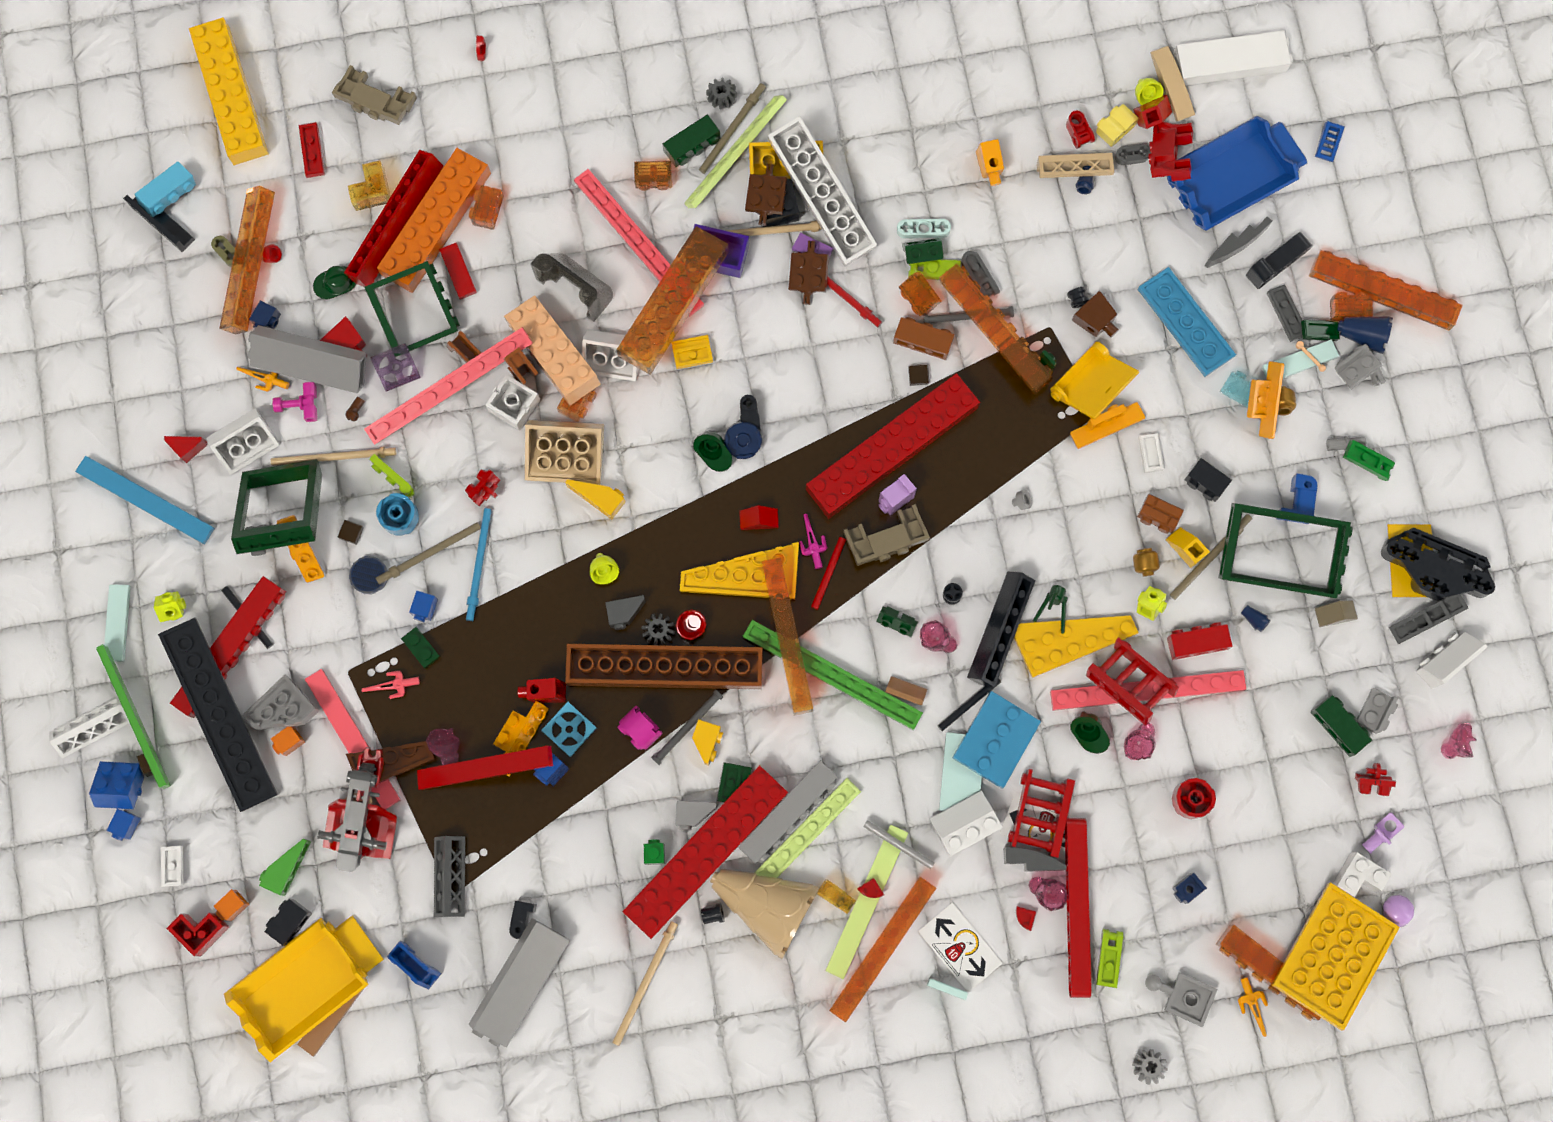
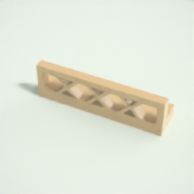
M1112 153L1038 156L1036 165L1040 178L1114 175ZM1084 166H1091L1089 170L1082 169Z

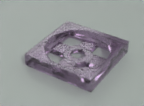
M406 343L370 357L386 392L421 378ZM394 353L403 354L408 358L398 360ZM387 357L389 361L388 366L379 368L383 358ZM398 364L399 369L393 370L392 365ZM411 365L412 372L410 376L404 377L402 373L403 368ZM390 373L395 374L397 381L389 382L384 379V376Z

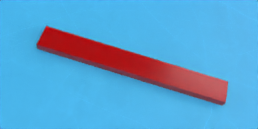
M543 746L417 770L418 789L425 790L553 766L551 746Z

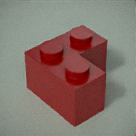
M208 913L198 924L189 914H180L166 929L193 956L201 957L229 926L216 913Z

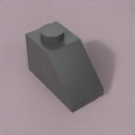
M644 595L605 602L610 627L615 628V630L625 629L626 625H630L646 603Z

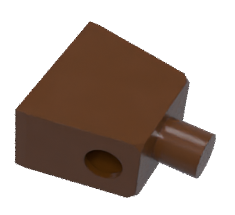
M1100 291L1083 305L1072 318L1074 323L1095 337L1104 331L1112 338L1119 331L1112 323L1117 313Z

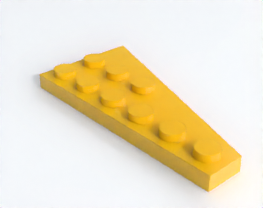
M799 542L724 562H717L705 567L701 566L682 571L680 592L795 600Z
M1131 615L1065 620L1064 634H1061V620L1020 623L1014 640L1031 677L1034 678L1113 645L1118 637L1121 640H1125L1137 635L1139 632Z

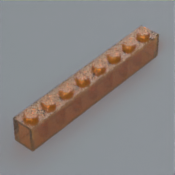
M262 186L247 189L219 329L235 335L248 332L249 318L251 317L275 192Z
M1320 250L1309 273V277L1448 331L1456 325L1463 306L1454 299L1443 298L1438 293L1425 291L1418 285H1410L1402 279L1389 277L1384 272L1371 270L1366 265L1355 264L1350 259L1337 257L1330 251Z
M955 264L939 277L940 283L1034 394L1038 393L1053 380L1052 370L1047 365H1042L1039 361L1041 358L1037 352H1031L1027 347L1029 344L1023 336L1019 337L1015 333L1017 330L1011 322L1007 323L1003 319L1005 317L1003 312L999 308L995 309L992 306L993 301L987 294L983 295L981 293L980 285L975 280H970L968 271L963 266L960 268L958 264Z
M781 557L762 561V571L793 716L813 712Z
M922 877L917 879L830 1007V1012L844 1022H847L936 890L935 886Z

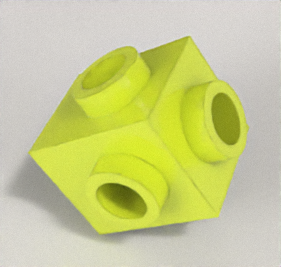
M1149 586L1138 597L1136 613L1154 621L1158 614L1163 613L1166 609L1167 603L1165 601L1167 594L1163 593L1160 589Z
M178 591L166 592L160 596H155L153 608L160 622L174 621L183 617L186 602L184 598L180 597Z

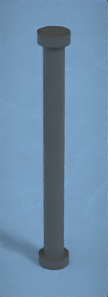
M1009 306L1006 309L928 316V314H924L923 319L924 323H939L1001 316L1014 317L1013 306Z
M716 689L713 691L714 694L655 756L651 757L658 765L662 763L661 760L698 722V719L700 720L719 699L722 700L723 696Z

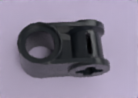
M744 395L740 400V420L754 424L760 431L756 398L752 395ZM746 401H750V404H752L751 408H747Z

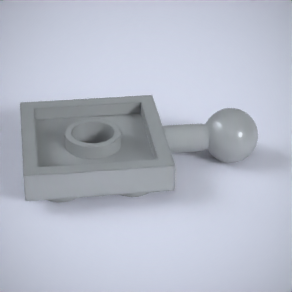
M1178 973L1173 987L1162 983L1161 979L1156 975L1148 976L1145 981V985L1150 991L1160 990L1170 995L1164 1008L1165 1011L1200 1027L1204 1026L1218 989L1182 973ZM1188 994H1193L1196 998V1002L1192 1006L1186 1003V996Z

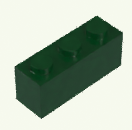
M707 114L662 143L663 151L675 168L679 165L683 166L693 156L700 155L708 146L717 144L719 139H721L720 130Z
M1331 695L1310 713L1349 757L1355 756L1372 741L1369 737L1370 733L1356 722L1357 719L1351 712L1345 710L1343 702L1338 697Z

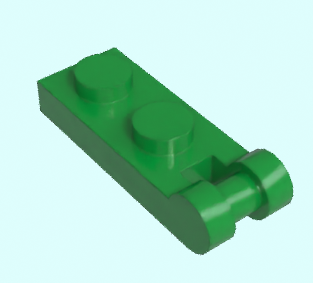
M1355 440L1349 441L1343 456L1344 459L1378 476L1383 481H1389L1391 476L1389 474L1390 470L1395 465L1394 461Z

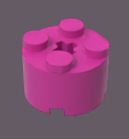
M634 706L619 721L620 725L617 728L624 735L631 736V743L638 750H646L663 733L658 730L659 727L645 713L642 714L639 711L640 708L638 706Z

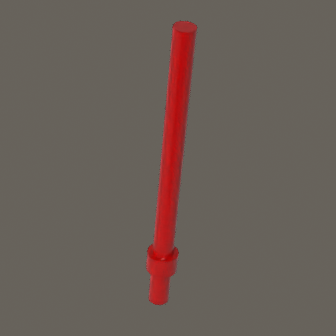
M827 276V286L854 307L861 317L865 320L868 319L877 328L882 324V321L872 314L871 309L867 306L864 307Z

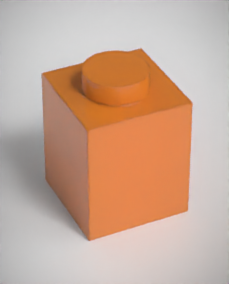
M294 726L284 728L271 738L274 743L272 745L274 751L278 755L281 753L284 756H288L306 743Z
M231 889L214 905V908L217 910L215 912L221 920L232 921L250 904L237 890Z

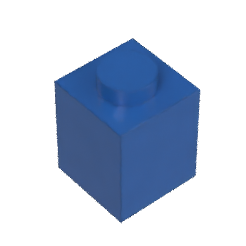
M416 591L409 613L414 616V620L425 622V620L431 621L438 599L433 595Z
M117 809L106 831L113 833L111 837L123 841L124 838L131 840L141 818L125 810Z

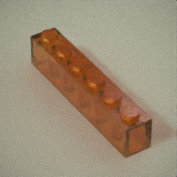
M1229 925L1216 943L1220 947L1219 951L1227 957L1232 956L1236 960L1235 964L1240 968L1250 970L1252 972L1251 976L1254 979L1268 984V989L1275 995L1281 994L1285 998L1284 1002L1289 1006L1299 1008L1302 1011L1300 1014L1307 1020L1319 1021L1321 1017L1271 985L1283 962L1237 926Z

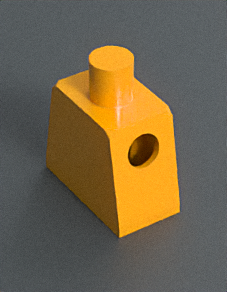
M999 140L982 142L976 150L982 178H989L991 186L1000 185V175L1004 170Z

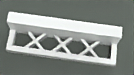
M117 696L50 731L49 742L60 757L64 758L129 724V720ZM120 712L126 718L120 722L113 720V716ZM99 723L108 724L107 729L103 731L95 730V726ZM82 732L90 733L89 738L86 740L77 739V736ZM64 741L71 742L72 746L65 751L59 746Z

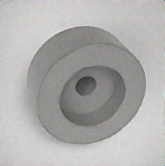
M1027 490L1017 492L1016 498L1012 499L1013 506H1018L1021 510L1031 508L1032 500Z

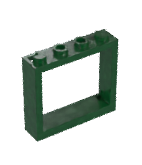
M428 261L364 287L395 357L458 331L457 327L460 326L457 317H452L450 309L453 308L449 299H444L442 292L445 290L441 281L437 282L434 276L437 274L433 263L429 264ZM425 269L450 328L400 348L375 289Z

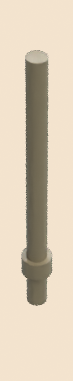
M760 83L753 94L750 93L746 99V104L699 168L700 172L706 173L752 106L757 104L759 96L766 88L764 84Z
M1246 514L1241 519L1238 536L1244 531L1243 528L1253 519L1249 514ZM1225 537L1170 594L1172 599L1176 600L1221 553L1224 548Z
M477 522L404 563L390 567L389 571L376 577L377 582L381 584L392 577L400 576L401 572L480 530L481 527Z

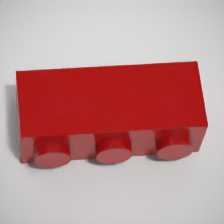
M1221 622L1210 624L1209 628L1202 629V626L1190 628L1191 631L1183 632V629L1175 630L1167 637L1172 660L1229 650L1233 647L1228 625H1221Z

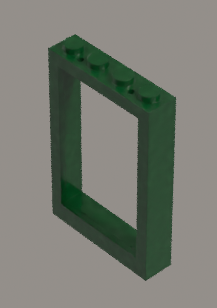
M318 459L242 472L231 541L236 554L315 541L322 483V472ZM308 479L303 520L244 530L252 488Z
M1231 503L1218 578L1337 599L1342 591V583L1340 581L1341 576H1344L1346 570L1344 559L1349 553L1347 542L1348 538L1352 536L1353 527L1351 522ZM1242 512L1337 528L1327 588L1232 573Z

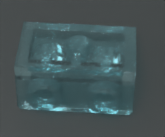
M1237 370L1236 373L1232 371L1220 392L1248 408L1251 381L1246 379L1247 375Z

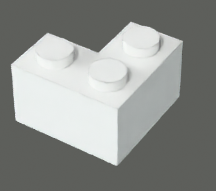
M1358 852L1350 853L1333 884L1355 897L1362 884L1374 892L1383 891L1392 874Z

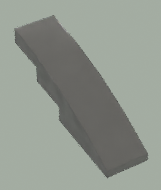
M1267 216L1256 229L1249 225L1239 237L1231 233L1208 259L1205 267L1214 266L1241 252L1268 229L1273 220Z
M1461 594L1450 596L1394 624L1389 629L1399 645L1469 608Z

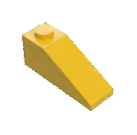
M568 479L565 482L569 489L611 520L626 503L623 497L624 494L617 488L613 490L608 486Z

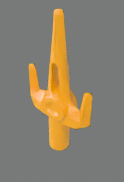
M241 367L236 368L238 371L265 383V387L256 385L255 388L268 392L272 390L274 385L284 389L289 388L290 383L278 379V373L271 372L270 374H265ZM254 374L262 375V376H264V378H260V377H258V376H256V375H254Z
M1248 977L1242 978L1240 981L1245 995L1238 999L1241 1012L1245 1014L1244 1003H1247L1262 1035L1266 1037L1267 1034L1257 1002L1261 998L1264 1005L1268 1006L1263 991L1253 992ZM1253 1005L1256 1006L1258 1017L1254 1011Z

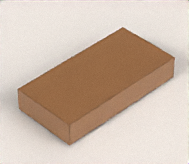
M891 676L885 692L922 705L927 689Z

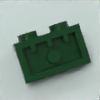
M939 238L902 243L907 264L944 258L942 240Z

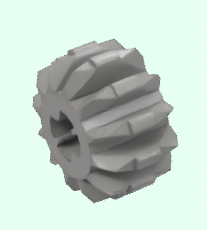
M1150 1049L1148 1054L1145 1050H1142L1141 1054L1143 1057L1135 1056L1139 1063H1132V1066L1138 1067L1133 1073L1135 1075L1140 1074L1138 1080L1141 1082L1145 1079L1148 1085H1150L1151 1080L1158 1084L1157 1076L1164 1079L1165 1076L1161 1071H1168V1068L1162 1067L1167 1061L1166 1059L1159 1060L1162 1055L1160 1052L1154 1055L1153 1049ZM1148 1062L1154 1064V1066L1151 1068L1152 1071L1146 1070V1067H1148Z

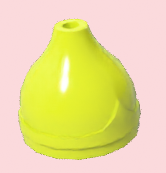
M1153 78L1140 79L1135 88L1136 99L1141 105L1162 97L1164 93L1161 83Z
M598 553L590 564L591 579L597 584L611 583L619 575L618 565L610 556Z

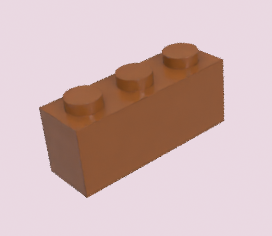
M901 317L893 343L946 360L955 334H952L947 329L940 330L934 328L929 323H918L910 317Z

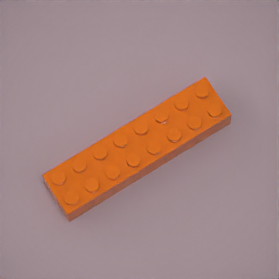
M459 148L455 149L378 265L377 269L381 276L387 278L428 261L429 264L434 262L440 252L439 249L443 248L491 175L488 164ZM422 269L395 280L393 283L413 293L426 274V271Z

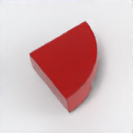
M477 35L476 53L478 61H484L486 42L483 36Z
M874 878L857 888L862 895L869 898L884 896Z
M1016 906L1018 922L1026 930L1032 931L1036 911Z

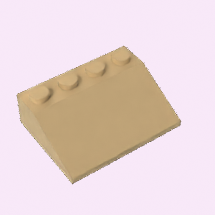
M528 420L525 424V480L565 483L568 479L600 485L604 424Z

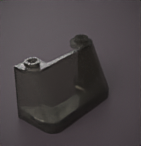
M542 253L530 264L536 280L543 285L548 280L557 283L561 277H564L579 288L580 301L588 308L586 316L593 322H595L613 299L612 289L606 283L566 254Z

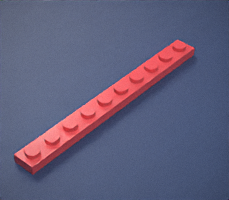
M587 169L574 179L575 184L686 314L690 317L701 309L704 303L592 172Z
M523 327L367 426L364 430L374 445L503 363V358L518 347L523 350L533 344L532 340Z
M1244 670L1174 677L1172 679L1179 687L1177 694L1173 697L1167 693L1162 699L1246 690ZM1152 680L1136 698L1139 702L1149 701L1162 687ZM1140 681L1122 683L1121 687L1128 692ZM1099 686L1050 691L1052 711L1119 704Z

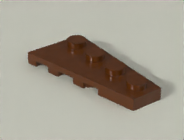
M424 741L383 748L382 757L384 765L379 783L434 761L435 759L428 742ZM370 750V754L375 756L377 750ZM364 751L346 754L352 770H357L358 757Z

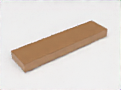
M363 990L303 1036L297 1045L314 1057Z

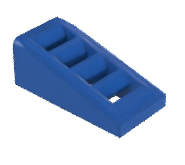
M1329 121L1324 123L1315 157L1329 162L1334 161L1345 126ZM1328 130L1336 132V135L1328 133ZM1326 137H1329V138H1332V139H1335V140H1334V142H1332V141L1326 140ZM1324 143L1333 146L1332 149L1323 146ZM1324 150L1330 152L1331 154L1330 156L1322 154L1321 151Z

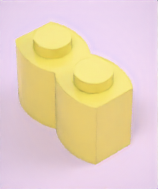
M1124 104L1119 107L1115 106L1109 113V117H1103L1097 123L1096 133L1111 147L1130 132L1139 120Z

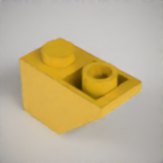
M1181 527L1166 539L1190 568L1195 566L1210 552L1196 536Z
M698 719L692 739L705 765L709 766L710 761L714 762L717 751L714 749L716 743L720 744L723 732H720V726Z

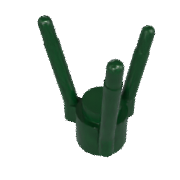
M1059 585L1051 587L1050 593H1047L1044 602L1033 619V622H1037L1048 602V610H1051L1053 605H1060L1062 603L1061 634L1065 632L1066 603L1068 597L1065 596L1066 589Z

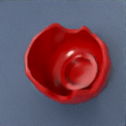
M693 609L684 611L678 617L676 623L677 632L682 638L694 640L701 636L706 629L705 616L700 611Z

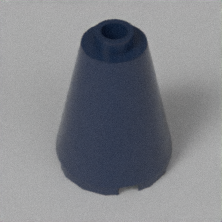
M1344 317L1343 320H1339L1337 331H1340L1341 336L1362 346L1366 344L1369 349L1383 354L1385 352V348H1383L1384 343L1387 344L1390 337L1393 317Z

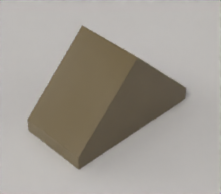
M1337 601L1315 608L1319 627L1358 619L1353 601Z

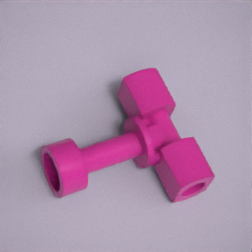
M314 382L303 383V395H300L299 399L283 401L282 397L273 398L274 412H283L284 408L300 407L301 410H304V420L306 422L317 421V408L314 405V399L317 398L316 384Z

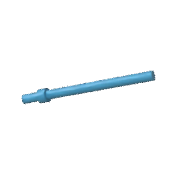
M484 508L470 596L467 598L466 620L474 621L475 609L479 602L477 597L492 511L488 508Z

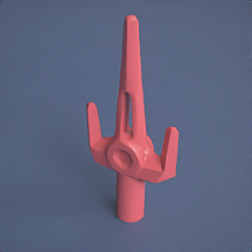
M401 671L387 672V676H396L395 680L362 688V692L396 689L398 693L390 695L389 698L402 697L405 694L406 686L418 685L420 680L419 677L404 679ZM393 684V686L391 687H381L384 685Z

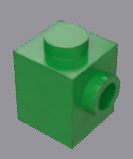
M655 839L648 840V844H643L645 865L665 864L664 843H660V840Z

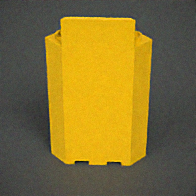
M353 915L336 928L329 921L326 923L320 918L225 992L224 998L226 1004L239 1016L242 1028L255 1039L257 1050L269 1062H272L369 985L366 979L368 976L367 972L384 959Z

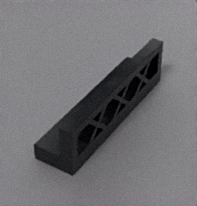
M126 195L123 198L134 211L181 252L195 240L164 211L152 217L138 204L136 197L132 199Z

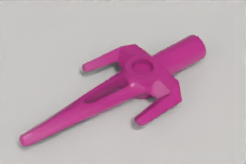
M804 514L809 547L805 549L803 542L799 541L801 552L805 556L812 555L815 569H820L823 566L819 553L827 549L825 536H821L822 545H818L808 515ZM809 532H811L814 543H811Z

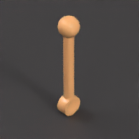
M1302 341L1296 343V348L1301 349L1318 366L1319 371L1324 372L1326 370V366L1321 365L1304 347Z

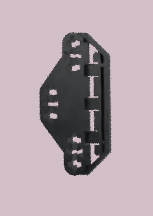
M1411 528L1395 537L1387 539L1381 549L1383 559L1405 568L1412 579L1410 584L1412 590L1430 599L1439 601L1446 597L1463 593L1477 598H1484L1495 590V583L1488 571V568L1491 566L1487 557L1419 529ZM1403 537H1408V539L1413 540V542H1409V541L1404 540V539H1402V538H1403ZM1425 544V546L1438 550V553L1426 548L1421 551L1422 545ZM1448 554H1449V555H1451L1452 557H1455V558H1457V559H1460V560H1462V561H1464V562L1461 563V562H1458V561L1453 560V559H1451V558L1449 559V561H1446V560H1447V557H1448ZM1476 565L1477 567L1482 568V571L1475 569L1473 572V566Z

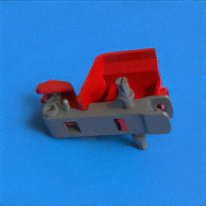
M366 747L364 752L359 755L357 770L353 769L348 771L346 782L349 783V788L341 787L340 789L341 791L348 792L347 800L337 799L328 805L325 831L319 830L317 838L324 839L323 848L338 851L336 861L338 870L353 872L359 867L364 856L391 859L397 816L378 805L368 804L370 796H380L379 793L371 792L372 787L377 788L380 782L384 765L382 749H377L376 755L372 756L370 754L371 747ZM355 790H358V792H357V798H356V795L354 794Z

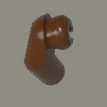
M357 396L346 411V418L353 422L358 420V411L365 401Z

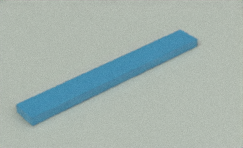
M87 456L83 458L75 471L204 545L215 529Z

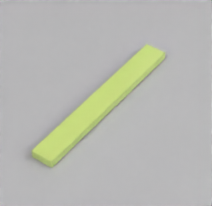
M783 95L774 96L689 196L684 203L688 208H696L749 146V143L760 133L786 102L787 99Z
M846 778L755 873L758 876L778 878L861 791Z
M890 825L887 833L903 843L908 835V832L893 825ZM883 840L865 883L874 878L883 892L901 850ZM861 893L859 894L825 970L826 972L844 979L879 898H869Z

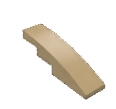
M1166 46L1150 52L1158 80L1164 88L1165 95H1168L1175 120L1180 121L1194 116L1195 112L1189 94L1169 47Z

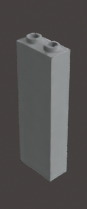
M260 325L249 334L250 350L248 358L250 359L251 367L353 393H358L364 386L366 352Z
M532 918L470 1020L469 1026L473 1029L472 1033L480 1038L483 1035L490 1038L489 1042L497 1047L501 1044L507 1048L570 940Z

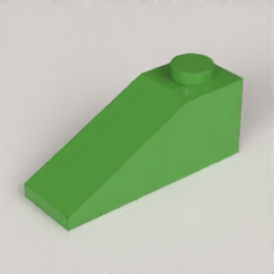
M302 839L273 862L267 870L261 873L259 886L278 895L285 896L311 841Z

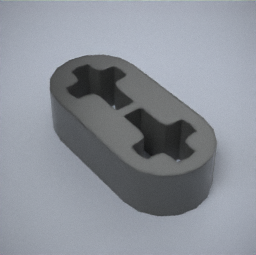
M1146 144L1120 147L1116 152L1115 160L1120 165L1144 163L1149 158L1150 147ZM1140 150H1142V152L1145 153L1144 157H1142L1141 154H1138ZM1121 153H1124V155H1126L1127 158L1124 159L1123 156H1121Z

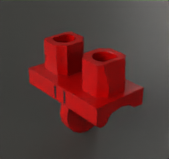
M481 469L476 477L479 483L476 486L471 483L465 489L468 497L479 507L490 496L495 499L498 496L494 491L497 489L500 479L491 470L485 471Z
M1374 763L1372 768H1366V774L1355 773L1358 791L1361 794H1371V786L1378 785L1377 794L1389 796L1391 787L1396 786V781L1392 780L1391 776H1381L1387 775V770L1381 769L1380 763Z

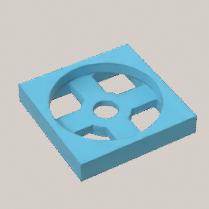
M567 702L541 731L571 757L597 728ZM568 712L577 715L571 722L565 721L561 716ZM582 721L586 725L584 737L577 732V727ZM555 722L562 728V732L556 738L552 733V727ZM567 726L573 727V731L571 733L566 732ZM568 737H572L578 742L572 746L562 744Z

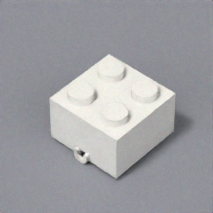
M506 374L499 386L494 387L493 394L485 406L490 413L520 431L540 402V397L538 393Z

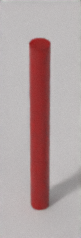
M839 537L811 605L813 609L818 610L846 542L845 538Z

